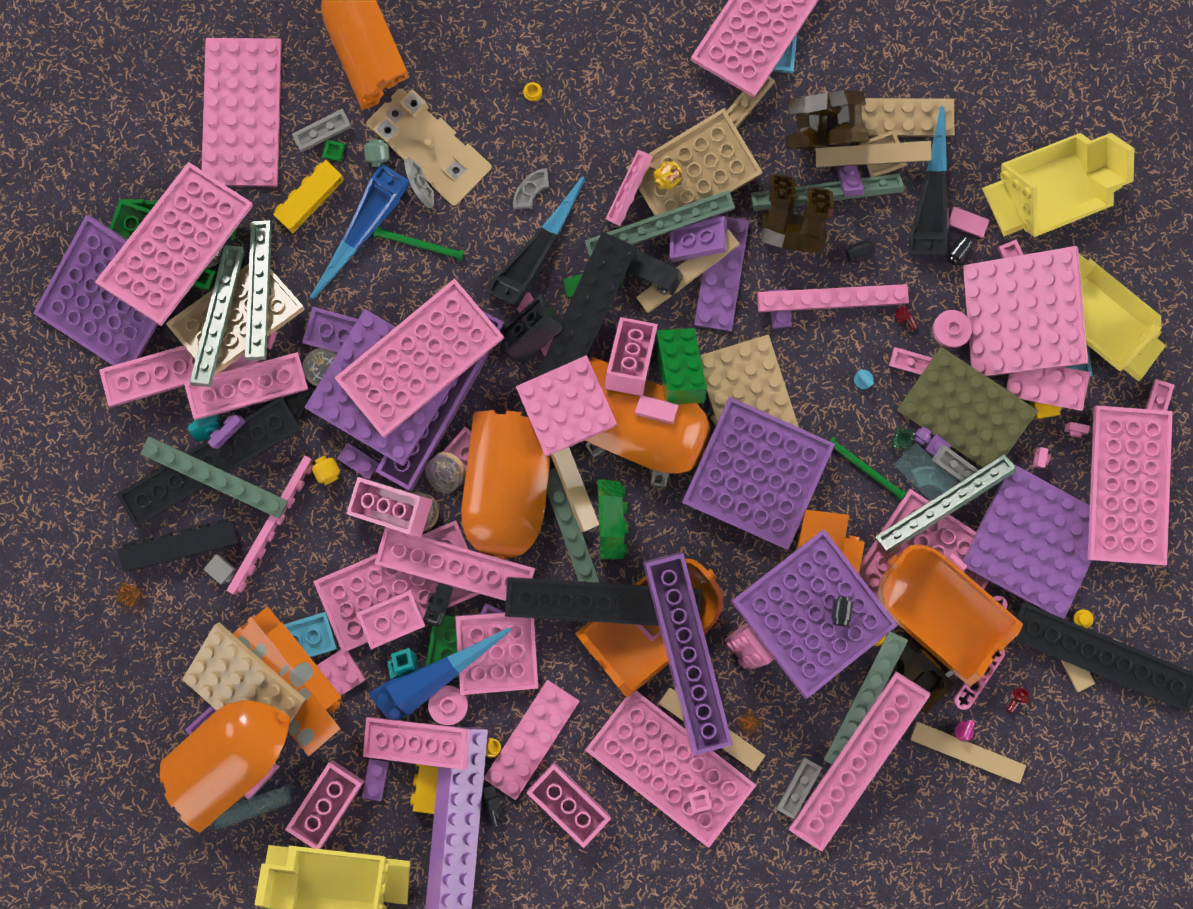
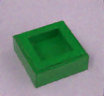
M327 139L322 158L341 163L346 145Z

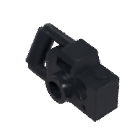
M439 583L436 586V592L429 593L427 599L428 606L423 618L424 623L435 627L441 625L454 588ZM434 595L433 601L430 603L431 596ZM430 613L439 614L438 618L430 617Z
M494 786L483 787L481 803L485 818H491V826L496 830L502 825L499 818L501 814L500 808L503 806L500 795H496Z

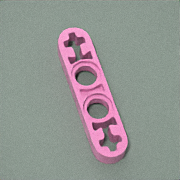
M1004 649L1002 651L998 650L1000 655L993 657L994 665L991 663L989 672L978 680L979 686L976 690H971L965 682L961 685L954 696V704L957 708L966 710L972 706L1004 658ZM966 689L968 692L973 693L972 697L971 695L966 697L967 704L960 706L961 701L959 697H965L967 694L963 690Z

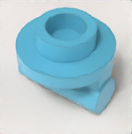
M861 369L855 374L854 383L860 389H867L874 384L873 375L869 371Z

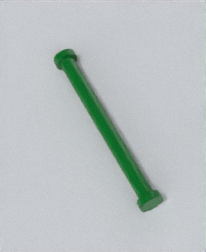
M377 227L374 231L375 238L382 237L457 258V261H462L464 250H453L385 231L381 227Z
M831 437L829 441L835 444L833 449L897 496L896 499L899 501L906 494L905 490H900L837 443L834 437Z

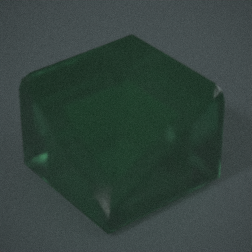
M896 427L891 447L910 450L915 431Z

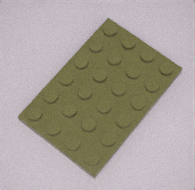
M941 346L897 408V411L921 427L927 428L933 435H939L951 447L983 468L1004 454L1007 456L1038 412V410Z

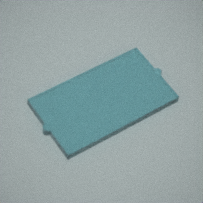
M916 442L907 451H904L903 455L893 464L930 502L948 491L956 483L943 468L932 461V458Z

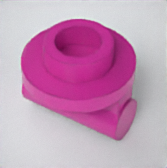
M968 720L967 722L958 723L955 727L956 737L963 742L971 740L974 735L973 727L975 722Z

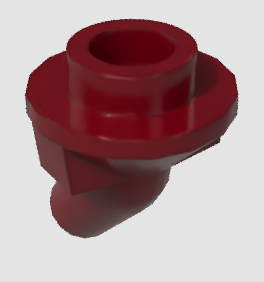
M902 305L901 308H897L894 316L897 319V323L900 324L906 320L911 330L916 329L918 326L906 306Z
M1014 688L1010 695L1014 699L1008 705L1006 711L1012 714L1020 704L1025 706L1030 702L1028 691L1024 688Z

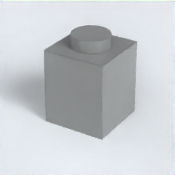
M217 554L204 568L210 576L223 585L226 583L230 584L235 576L234 573L237 571L226 559Z

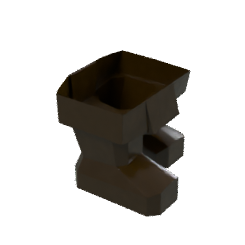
M840 90L789 99L788 114L796 115L798 130L785 138L786 149L806 150L827 147L826 125L827 117L835 116L836 127L831 129L828 134L829 144L852 145L859 142H869V132L862 127V106L866 105L864 92Z
M770 175L768 187L771 204L768 212L762 213L761 241L785 249L824 253L826 220L832 217L834 210L833 192L823 188H808L804 215L794 214L795 179L785 175Z
M911 640L907 641L889 677L890 679L901 668L899 672L901 675L912 682L914 681L915 684L930 693V697L920 710L924 713H928L954 685L950 680L954 673L935 656L931 657L923 649L920 650ZM871 666L866 670V676H867V674H868V672H869Z

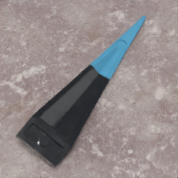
M943 106L940 107L931 149V161L928 162L919 203L909 235V255H948L950 229L945 110Z
M584 176L580 178L567 197L530 241L495 275L486 290L488 294L518 308L526 293L530 292L585 182Z

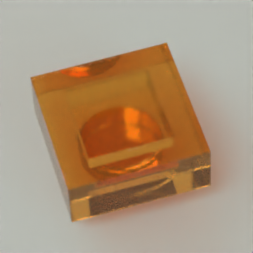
M123 582L115 600L134 608L143 590Z
M748 709L735 723L750 737L763 722Z

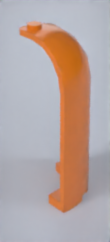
M322 0L321 12L324 25L361 110L363 111L379 104L380 98L384 94L382 90L385 87L390 89L397 83L409 78V75L377 1Z
M592 357L589 362L618 426L584 441L662 473L679 474L690 471L697 466L710 440V425L706 414L697 403L679 404L673 425L637 416L635 411L640 395L605 389L609 363ZM646 379L643 396L665 401L662 385Z
M494 410L474 412L461 508L462 526L466 538L474 549L482 554L503 560L522 555L533 545L541 530L546 502L551 455L545 456L529 417L521 416V412L506 411V414H497Z
M922 544L910 545L899 556L894 555L888 561L890 566L878 584L879 600L894 621L969 687L982 678L994 660L991 657L998 649L1002 651L1019 634L1023 623L947 557L934 548Z
M685 559L692 588L702 589L700 620L704 634H706L716 623L722 611L723 595L720 586L715 581L717 576L711 569L707 571L695 560ZM643 577L635 585H648L647 577ZM588 622L575 633L627 698L669 664L661 634L654 641H651L635 624ZM642 625L652 637L660 631L658 626Z
M243 700L228 703L213 713L169 753L160 764V782L164 784L166 790L164 795L171 808L175 807L181 815L180 819L189 827L201 833L256 786L270 771L284 746L290 717L277 708L261 702Z

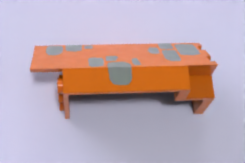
M266 607L253 618L247 619V623L240 626L233 635L306 699L290 723L288 732L304 752L310 756L341 729L329 715L328 711L332 714L340 707L342 697L285 625L277 619L269 607Z

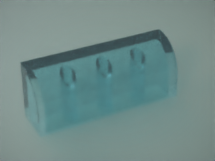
M290 783L255 795L250 799L236 802L213 821L214 826L220 830L295 803L296 800Z

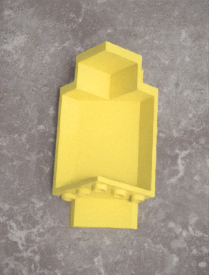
M1079 133L1002 163L1001 181L982 189L1003 236L1024 229L1033 237H1036L1113 206L1114 192L1122 188L1123 185L1134 181V148L1112 133L1092 141Z
M1079 254L1086 343L1119 371L1124 369L1139 382L1166 346L1158 339L1162 333L1160 331L1162 329L1161 315L1092 259L1086 260Z
M268 845L266 862L261 864L255 905L268 909H387L384 902L407 905L410 861L387 859L385 856L297 846L281 847Z

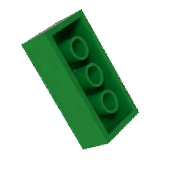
M695 329L657 330L655 350L665 402L677 405L704 403L707 387Z

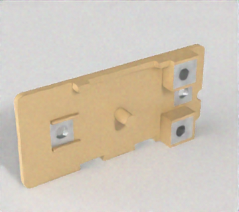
M398 89L391 96L392 101L390 103L385 102L366 124L403 160L410 157L422 167L426 181L451 205L455 206L491 170L492 166L471 145L467 144L465 146L454 136L456 131L442 118L437 120L427 111L429 106L426 104V101L413 89L409 93H406L403 89ZM395 110L399 112L397 117L392 116V112ZM458 167L460 169V172L458 174H454L452 171L453 168Z

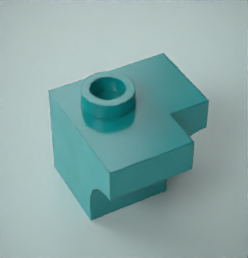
M219 414L194 420L188 426V429L197 443L210 439L211 434L217 429L220 430L223 425Z
M410 648L392 653V659L387 661L391 680L419 669L417 655Z

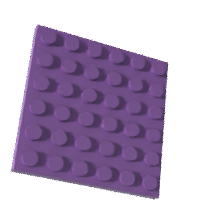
M86 215L39 301L34 314L110 364L117 365L140 358L158 324L96 285L95 281L123 247L127 239L90 215Z
M364 309L304 408L404 466L455 380L384 438L335 379L337 375L395 328L392 324Z
M728 397L682 503L788 550L835 444L732 397Z
M1014 465L1017 471L1001 481L962 562L967 565L966 570L1033 606L1064 619L1092 561L1088 560L1090 505Z
M824 529L731 601L805 699L809 698L888 634L889 631L898 626ZM838 596L849 597L850 601L854 602L852 620L849 622L848 627L832 624L833 600L837 599Z

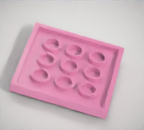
M587 355L516 386L546 457L618 426Z
M505 612L455 616L457 652L506 628H511V631L459 674L460 695L538 688L534 618L505 617Z

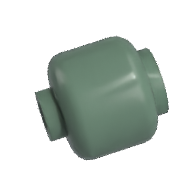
M369 140V143L364 145L365 161L371 163L372 167H379L381 164L388 162L389 145L384 143V140Z

